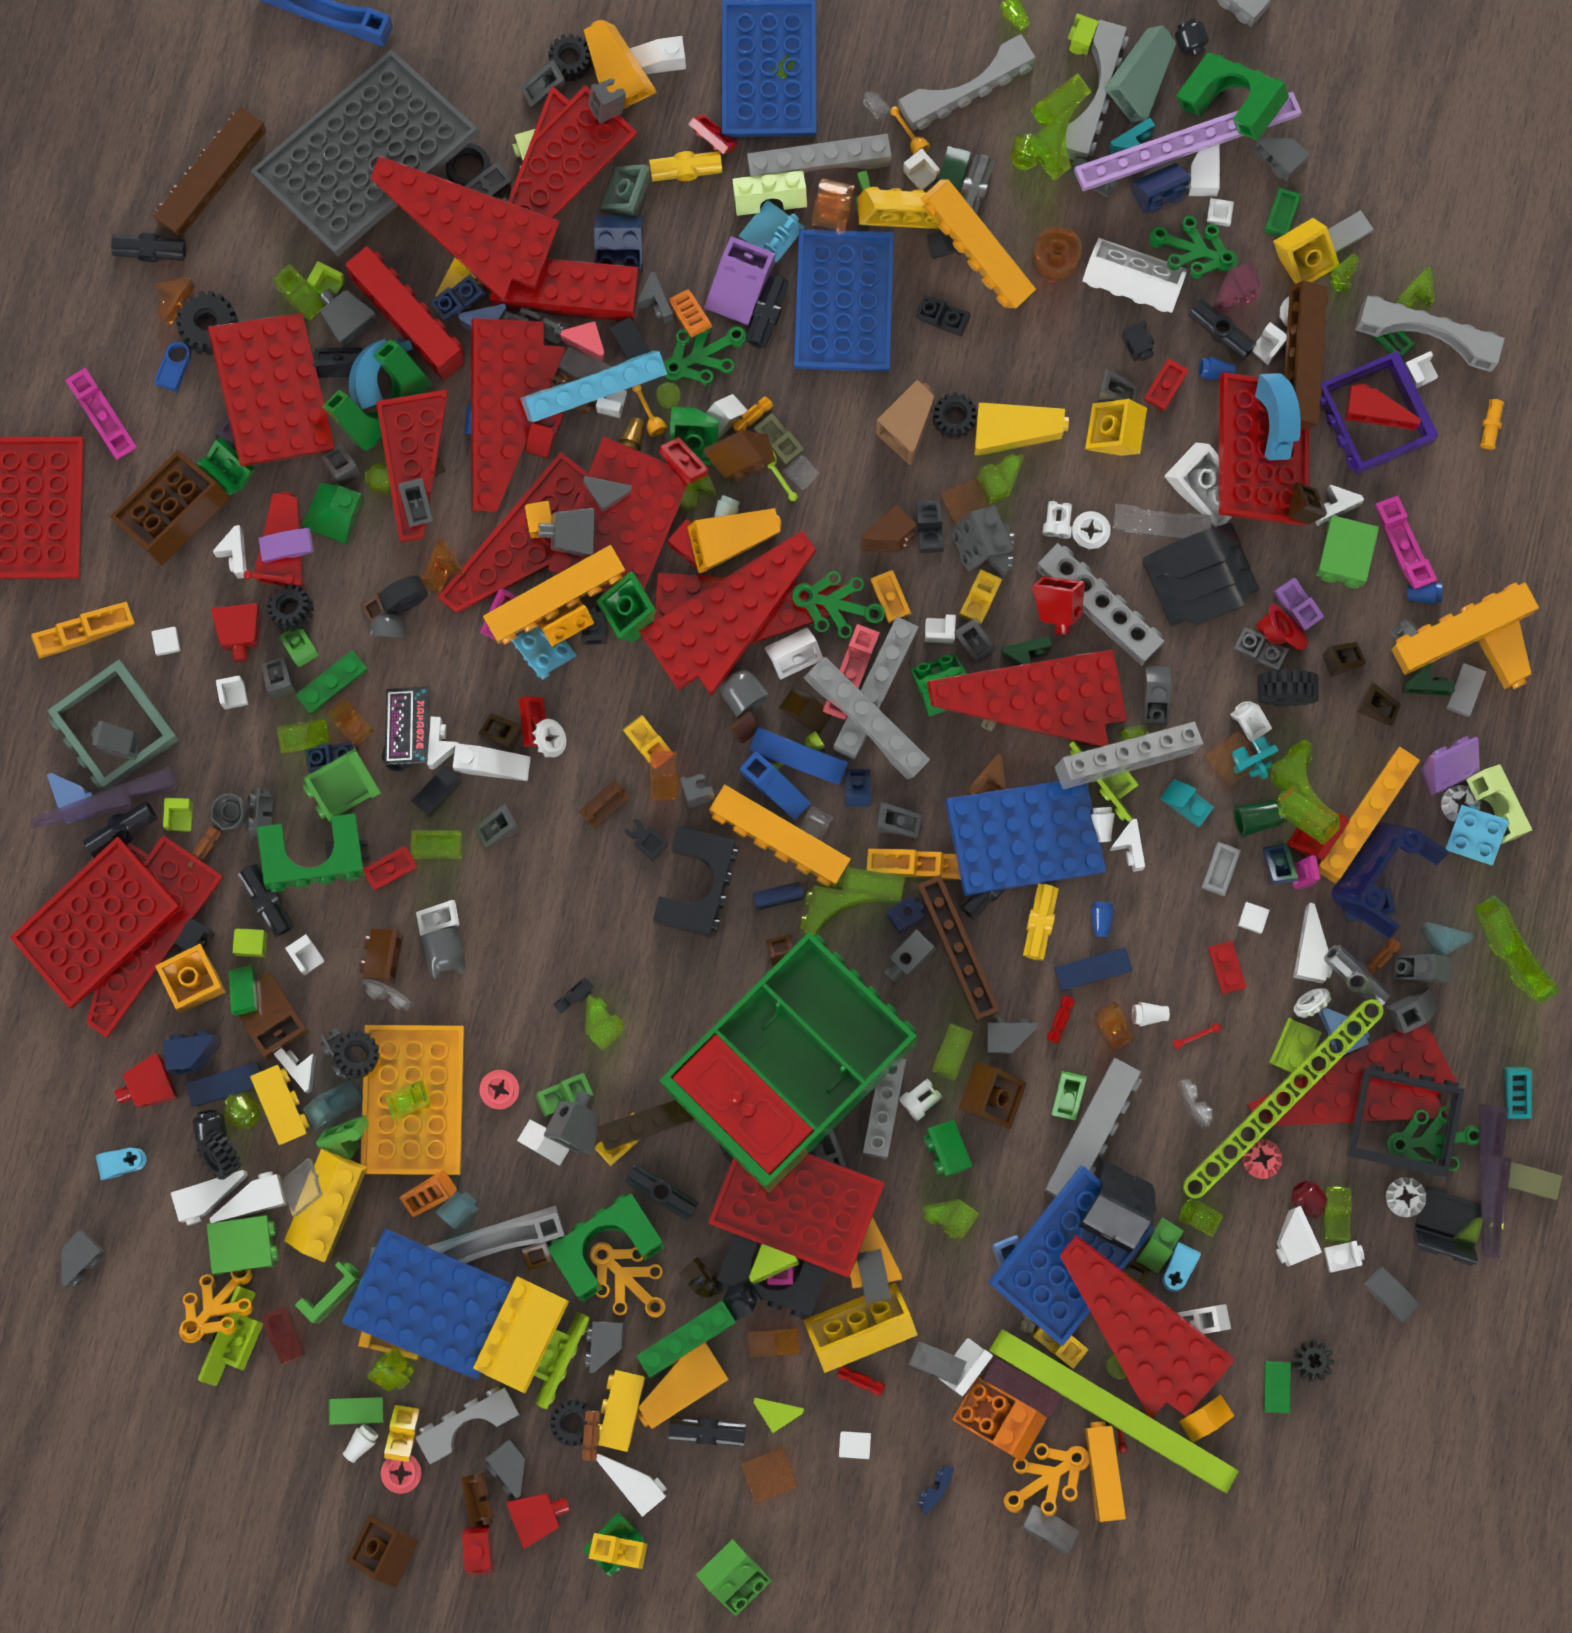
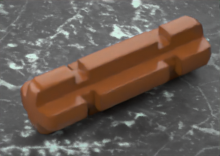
M213 826L208 828L205 833L206 837H202L192 851L193 856L200 861L205 860L215 845L213 842L218 841L222 835ZM190 860L187 867L191 869L195 863Z
M1391 938L1385 944L1386 947H1382L1369 960V964H1366L1371 975L1374 976L1377 973L1376 970H1379L1393 956L1392 954H1395L1401 948V944L1396 939Z
M588 1410L585 1413L587 1425H584L583 1445L585 1449L582 1450V1459L585 1461H596L597 1450H595V1446L598 1447L599 1426H597V1422H600V1412Z

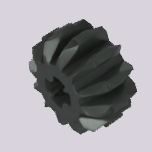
M1316 1339L1311 1340L1310 1347L1306 1341H1302L1301 1346L1303 1350L1294 1348V1352L1299 1355V1358L1292 1357L1291 1362H1299V1365L1295 1366L1293 1371L1303 1370L1300 1374V1379L1304 1380L1309 1374V1382L1311 1383L1315 1382L1316 1376L1320 1381L1325 1380L1323 1372L1326 1374L1332 1373V1370L1326 1367L1327 1364H1335L1334 1360H1327V1356L1333 1354L1332 1350L1323 1352L1326 1343L1322 1342L1317 1347ZM1316 1355L1317 1357L1315 1361L1318 1362V1365H1312L1310 1367V1360H1308V1356L1312 1357Z

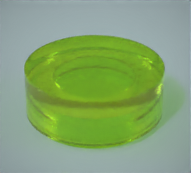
M670 382L661 384L656 392L657 401L666 408L676 406L680 401L678 386Z
M1110 1356L1106 1362L1108 1374L1115 1379L1127 1377L1116 1356Z

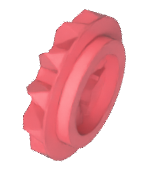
M491 1071L481 1081L480 1096L483 1102L490 1108L505 1109L512 1106L518 1098V1081L508 1071ZM505 1080L503 1088L509 1095L500 1094L495 1100L496 1091L490 1085L499 1086Z
M1259 1139L1243 1155V1165L1246 1171L1256 1178H1270L1278 1173L1282 1165V1152L1277 1144L1272 1141ZM1259 1148H1261L1264 1155L1273 1156L1266 1161V1169L1262 1162H1253V1160L1260 1156Z
M412 1455L409 1462L386 1459L381 1468L383 1484L387 1489L398 1494L412 1491L419 1484L422 1475L420 1463ZM403 1462L404 1470L411 1472L412 1475L404 1476L400 1484L399 1476L391 1474V1471L399 1470Z

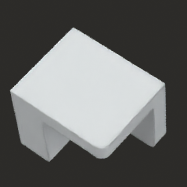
M923 149L910 157L903 165V172L920 190L926 189L939 178L940 169Z
M1270 322L1257 340V344L1251 353L1269 365L1286 344L1287 334Z
M1431 351L1405 363L1416 389L1438 378L1430 361L1433 357Z
M622 390L598 399L596 404L597 413L621 418L627 391Z
M946 614L945 619L927 618L925 622V643L954 644L956 615Z
M241 676L216 680L219 701L224 709L249 705L245 682Z
M306 934L285 948L304 975L324 963V959Z
M842 1431L840 1433L839 1457L869 1459L871 1433Z

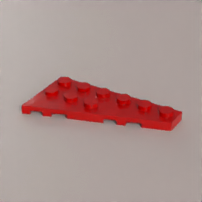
M448 389L376 401L400 543L425 538L427 523L409 526L398 484L422 478L430 504Z

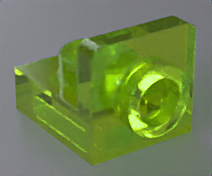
M1354 252L1335 268L1329 277L1331 285L1337 291H1342L1344 294H1347L1352 287V283L1348 278L1358 270L1356 265L1360 259Z
M1188 1199L1181 1209L1178 1221L1190 1225L1213 1238L1224 1215L1202 1202Z

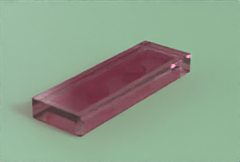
M997 1358L994 1359L983 1379L1047 1417L1051 1416L1062 1396Z

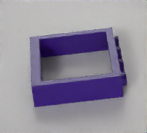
M1398 351L1321 383L1322 395L1320 397V406H1324L1327 413L1325 414L1327 423L1330 427H1334L1337 434L1335 436L1337 444L1340 448L1344 449L1347 455V465L1351 470H1354L1356 475L1434 443L1439 436ZM1388 368L1408 411L1421 419L1420 425L1417 428L1421 438L1362 462L1329 392Z

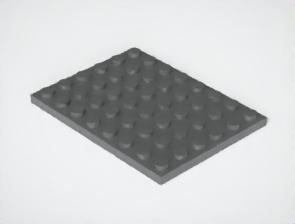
M390 50L251 169L250 172L338 257L397 206L388 195L371 181V175L379 156L433 175L475 139L480 132L473 123L394 51Z

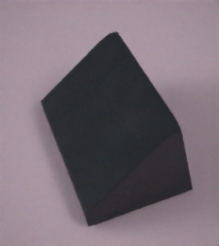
M363 348L315 349L313 366L316 367L318 378L349 377L352 365Z
M443 766L411 802L430 817L458 788L462 780L446 766Z

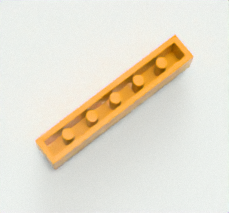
M940 180L920 198L925 204L923 206L924 210L931 217L934 216L937 219L939 229L945 235H950L954 240L953 246L958 252L966 255L969 259L967 261L968 265L983 276L982 282L987 288L995 291L998 295L996 299L1003 307L1016 309L1036 290L950 180Z
M609 545L485 614L483 618L497 643L503 642L504 645L517 638L515 634L522 630L527 633L538 627L537 622L544 618L547 621L553 619L560 614L558 610L565 606L570 609L581 602V597L587 594L589 597H592L602 591L601 586L608 582L610 585L619 582L623 578L622 575L625 573V569L614 549Z
M1526 582L1521 585L1513 583L1503 589L1504 593L1498 596L1492 593L1482 599L1483 603L1477 606L1471 603L1460 609L1461 613L1454 617L1452 613L1439 619L1440 623L1433 627L1431 624H1427L1417 630L1418 634L1412 637L1406 634L1396 640L1397 644L1391 650L1404 675L1534 614L1539 609V606Z
M1400 746L1393 753L1349 818L1350 822L1344 829V832L1340 835L1324 861L1321 860L1318 864L1321 875L1334 884L1340 880L1420 760Z
M725 784L709 809L710 814L713 815L711 818L721 825L729 824L734 827L732 831L743 838L746 835L754 839L753 843L759 848L766 850L768 847L776 852L774 854L775 857L786 863L790 860L796 864L795 868L805 875H808L809 872L818 877L816 881L828 888L830 885L833 887L837 886L850 864L851 859Z

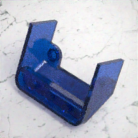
M1378 823L1340 880L1332 888L1331 896L1336 904L1389 939L1401 925L1380 912L1385 904L1386 897L1384 892L1375 886L1374 883L1397 848L1399 847L1407 853L1417 852L1436 866L1447 856L1449 851L1416 829L1389 823Z

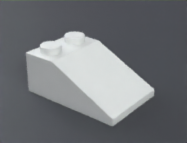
M1196 442L1164 477L1188 503L1216 527L1226 524L1232 518L1231 516L1218 515L1219 455L1210 444Z

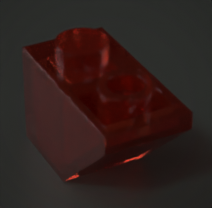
M282 1307L261 1315L269 1341L281 1364L306 1355L289 1307Z

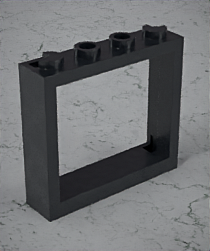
M1370 1064V1068H1363L1346 1156L1448 1177L1465 1089L1459 1088V1083L1444 1080L1443 1084L1435 1083L1434 1077L1419 1075V1079L1409 1077L1410 1072L1395 1069L1394 1074L1384 1072L1385 1067ZM1370 1078L1452 1095L1439 1165L1356 1148Z

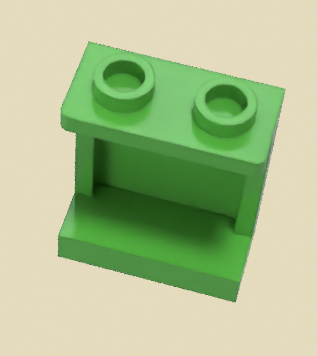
M1332 515L1327 524V535L1316 576L1321 577V580L1325 582H1343L1345 586L1350 588L1363 587L1367 582L1379 527Z
M355 748L304 777L306 782L303 785L304 790L309 798L315 797L319 804L315 806L317 812L322 819L327 817L329 822H331L332 816H338L367 798H373L381 793Z
M267 1215L207 1224L212 1274L223 1275L227 1272L263 1267L272 1268L275 1267V1261L279 1260L278 1248L273 1246L272 1237L276 1236L275 1222L271 1221Z
M338 1262L335 1265L344 1274V1278L316 1306L309 1299L301 1298L295 1304L312 1323L320 1324L359 1285L361 1279L358 1276L361 1273L351 1263Z

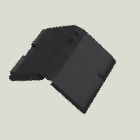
M1101 1160L1100 1187L1102 1189L1100 1195L1097 1194L1078 1227L1131 1253L1154 1217L1156 1211L1155 1189L1153 1184L1138 1176L1134 1177L1124 1172V1169L1107 1160Z
M1426 1187V1204L1418 1214L1413 1233L1415 1246L1419 1250L1435 1255L1440 1253L1450 1256L1454 1261L1470 1266L1477 1265L1478 1257L1474 1246L1486 1205Z

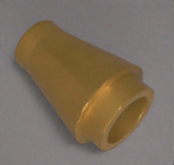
M632 417L618 443L637 451L641 450L645 422L640 418Z

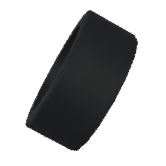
M469 143L446 163V172L450 182L465 186L474 179L460 178L455 172L456 161L465 155H474L481 160V173L491 166L486 151L479 145Z
M416 575L405 577L390 584L380 593L379 598L388 614H398L424 601L428 596V591L421 577Z

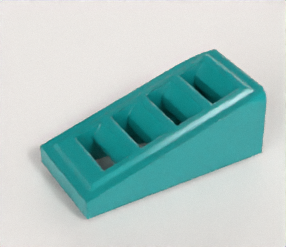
M1503 1067L1506 1119H1532V1069L1528 1067ZM1522 1075L1523 1080H1513V1076ZM1513 1086H1523V1090H1513ZM1513 1096H1524V1100H1513ZM1513 1106H1524L1525 1110L1513 1111Z

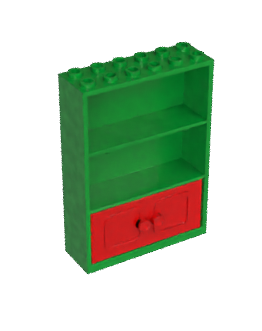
M810 932L659 1080L663 1088L769 1193L917 1045L916 1029L908 1021L903 1023L897 1016L899 1013L889 1003L884 1005L881 1002L880 994L872 986L867 988L861 981L863 978L853 968L849 971L844 964V959L835 951L831 953L826 947L827 943L818 934L813 936Z

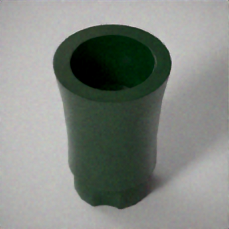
M1270 800L1247 805H1234L1233 817L1238 834L1241 838H1245L1254 833L1289 822V810L1285 800Z

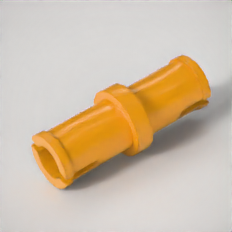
M1498 399L1489 400L1487 416L1482 424L1484 431L1480 447L1492 450L1496 448L1498 430L1502 428L1500 420L1505 404L1504 401Z

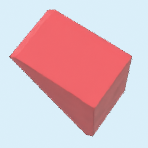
M595 321L562 330L560 336L563 343L604 363L606 360Z

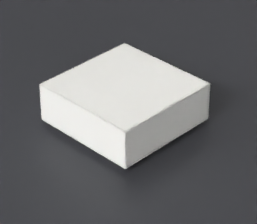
M1210 198L1206 223L1230 227L1234 202Z
M176 627L151 631L157 656L181 651Z
M1246 902L1238 926L1261 934L1269 909Z

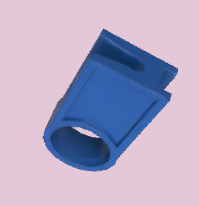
M173 342L168 346L154 380L157 386L177 393L192 357L191 351L183 342ZM176 348H184L187 351L186 358L181 362L171 360V353Z

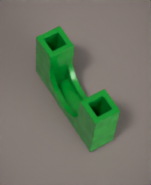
M1207 53L1176 95L1182 110L1201 117L1215 97L1224 90L1234 87L1248 89L1250 94L1234 116L1233 121L1238 133L1258 141L1289 98L1286 84L1281 79L1268 77L1259 70L1253 71L1239 62L1233 63L1228 61L1222 55L1216 56Z
M389 339L373 355L390 376L392 391L389 399L428 393V389L433 386L432 382L404 349L394 341ZM338 390L322 406L355 445L364 451L374 447L382 436L378 410L362 412L355 402L342 391Z
M356 814L331 817L334 838L333 852L327 861L312 868L298 866L289 859L282 824L257 827L263 880L266 890L271 889V892H280L286 890L285 887L290 886L307 888L311 883L320 882L321 885H329L335 883V880L356 881L360 879L359 876H365Z
M631 1193L618 1197L614 1201V1205L608 1209L602 1208L595 1212L593 1218L588 1222H581L572 1228V1232L565 1237L555 1238L551 1242V1246L547 1248L581 1302H584L603 1289L587 1262L588 1246L593 1238L601 1232L617 1230L625 1233L630 1237L645 1261L666 1248Z
M721 1301L636 1357L648 1376L653 1378L695 1348L720 1335L737 1323L724 1302Z

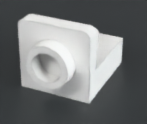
M1246 701L1239 704L1235 711L1230 714L1232 719L1239 722L1248 740L1251 742L1272 729L1260 706L1253 702Z
M1357 1241L1323 1248L1329 1273L1362 1266L1361 1260H1364V1252L1362 1246L1357 1245Z

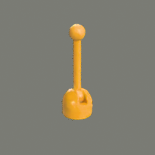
M892 107L890 110L891 115L896 116L912 139L910 149L913 155L921 149L927 153L931 147L924 137H915L899 114V108Z
M641 385L633 386L632 390L638 394L649 417L646 428L650 437L662 435L667 430L665 422L661 418L653 416L641 392Z

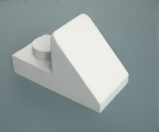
M1329 485L1326 493L1332 505L1330 502L1325 503L1324 506L1328 513L1325 517L1315 522L1319 526L1328 522L1332 515L1338 517L1361 506L1364 498L1362 495Z
M237 525L224 537L213 550V553L217 558L233 556L229 558L230 571L234 572L238 579L244 578L243 573L247 570L244 534L240 525Z
M431 717L427 762L429 769L437 768L455 752L456 743L459 744L458 742L442 741V739H446L447 726L443 724L441 717Z
M1137 819L1131 820L1110 849V851L1129 848V851H1126L1128 866H1132L1133 872L1142 871L1145 868Z
M455 900L416 912L420 936L446 928L457 927L459 929Z
M280 1048L274 1055L304 1092L309 1094L313 1087L316 1056L312 1054L297 1065L296 1063L299 1062V1059L291 1050L286 1052L283 1048Z

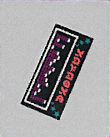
M429 687L386 689L385 764L428 762ZM394 737H402L399 744L394 740Z

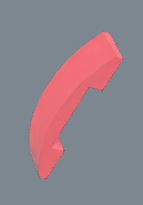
M859 624L855 628L840 671L858 689L880 632ZM829 700L826 701L823 712L846 720L847 715Z

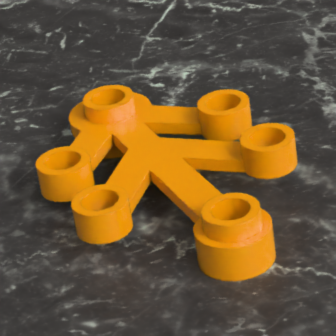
M596 1243L590 1250V1259L597 1266V1280L601 1286H606L607 1288L605 1295H600L599 1293H596V1295L600 1298H606L610 1294V1287L607 1285L608 1267L615 1274V1303L612 1308L616 1315L622 1316L628 1310V1306L625 1303L626 1285L645 1304V1310L649 1316L654 1318L662 1316L666 1308L664 1301L658 1297H652L632 1278L650 1277L654 1280L659 1279L663 1275L661 1266L653 1264L650 1267H621L615 1261L616 1259H632L635 1262L643 1260V1257L640 1259L633 1257V1252L637 1250L636 1247L632 1249H613L608 1243ZM600 1250L607 1252V1257L603 1260L598 1258ZM653 1267L660 1269V1274L656 1277L651 1275ZM618 1303H622L625 1306V1310L622 1313H618L615 1309ZM653 1303L660 1304L658 1312H652L651 1305Z
M251 1269L230 1272L232 1279L214 1299L213 1289L216 1286L214 1277L210 1274H205L200 1278L199 1283L203 1295V1311L196 1318V1308L199 1306V1299L195 1293L185 1294L182 1300L186 1309V1320L180 1326L179 1335L183 1341L194 1343L199 1341L204 1334L222 1331L224 1334L229 1335L235 1332L236 1324L231 1317H225L218 1322H207L211 1317L237 1312L242 1316L251 1314L253 1306L249 1299L243 1298L238 1302L224 1304L234 1293L237 1286L246 1285L252 1279ZM206 1281H211L210 1284L204 1285ZM190 1299H195L193 1303H187ZM248 1305L246 1309H241L242 1306ZM226 1324H232L229 1328H224Z
M1044 1443L1037 1444L1034 1448V1453L1039 1460L1050 1458L1063 1461L1056 1467L1030 1463L1024 1458L1023 1462L1026 1466L1024 1469L1019 1470L1016 1468V1465L1021 1461L1015 1459L1013 1467L1018 1474L1031 1473L1041 1475V1477L1019 1492H1008L1004 1497L1006 1509L1012 1513L1020 1512L1025 1506L1026 1499L1048 1485L1046 1500L1042 1502L1041 1509L1046 1516L1054 1515L1057 1511L1056 1498L1060 1478L1068 1471V1485L1063 1488L1062 1495L1068 1502L1075 1501L1078 1497L1077 1484L1080 1471L1085 1470L1090 1462L1089 1453L1083 1447L1074 1446L1068 1451L1048 1448ZM1039 1448L1047 1450L1043 1456L1038 1455L1037 1451ZM1076 1454L1082 1457L1081 1461L1077 1463L1072 1460ZM1069 1489L1075 1491V1495L1071 1498L1065 1495ZM1015 1496L1019 1501L1017 1504L1012 1505L1009 1503V1500ZM1050 1503L1054 1506L1051 1512L1044 1510L1046 1504Z

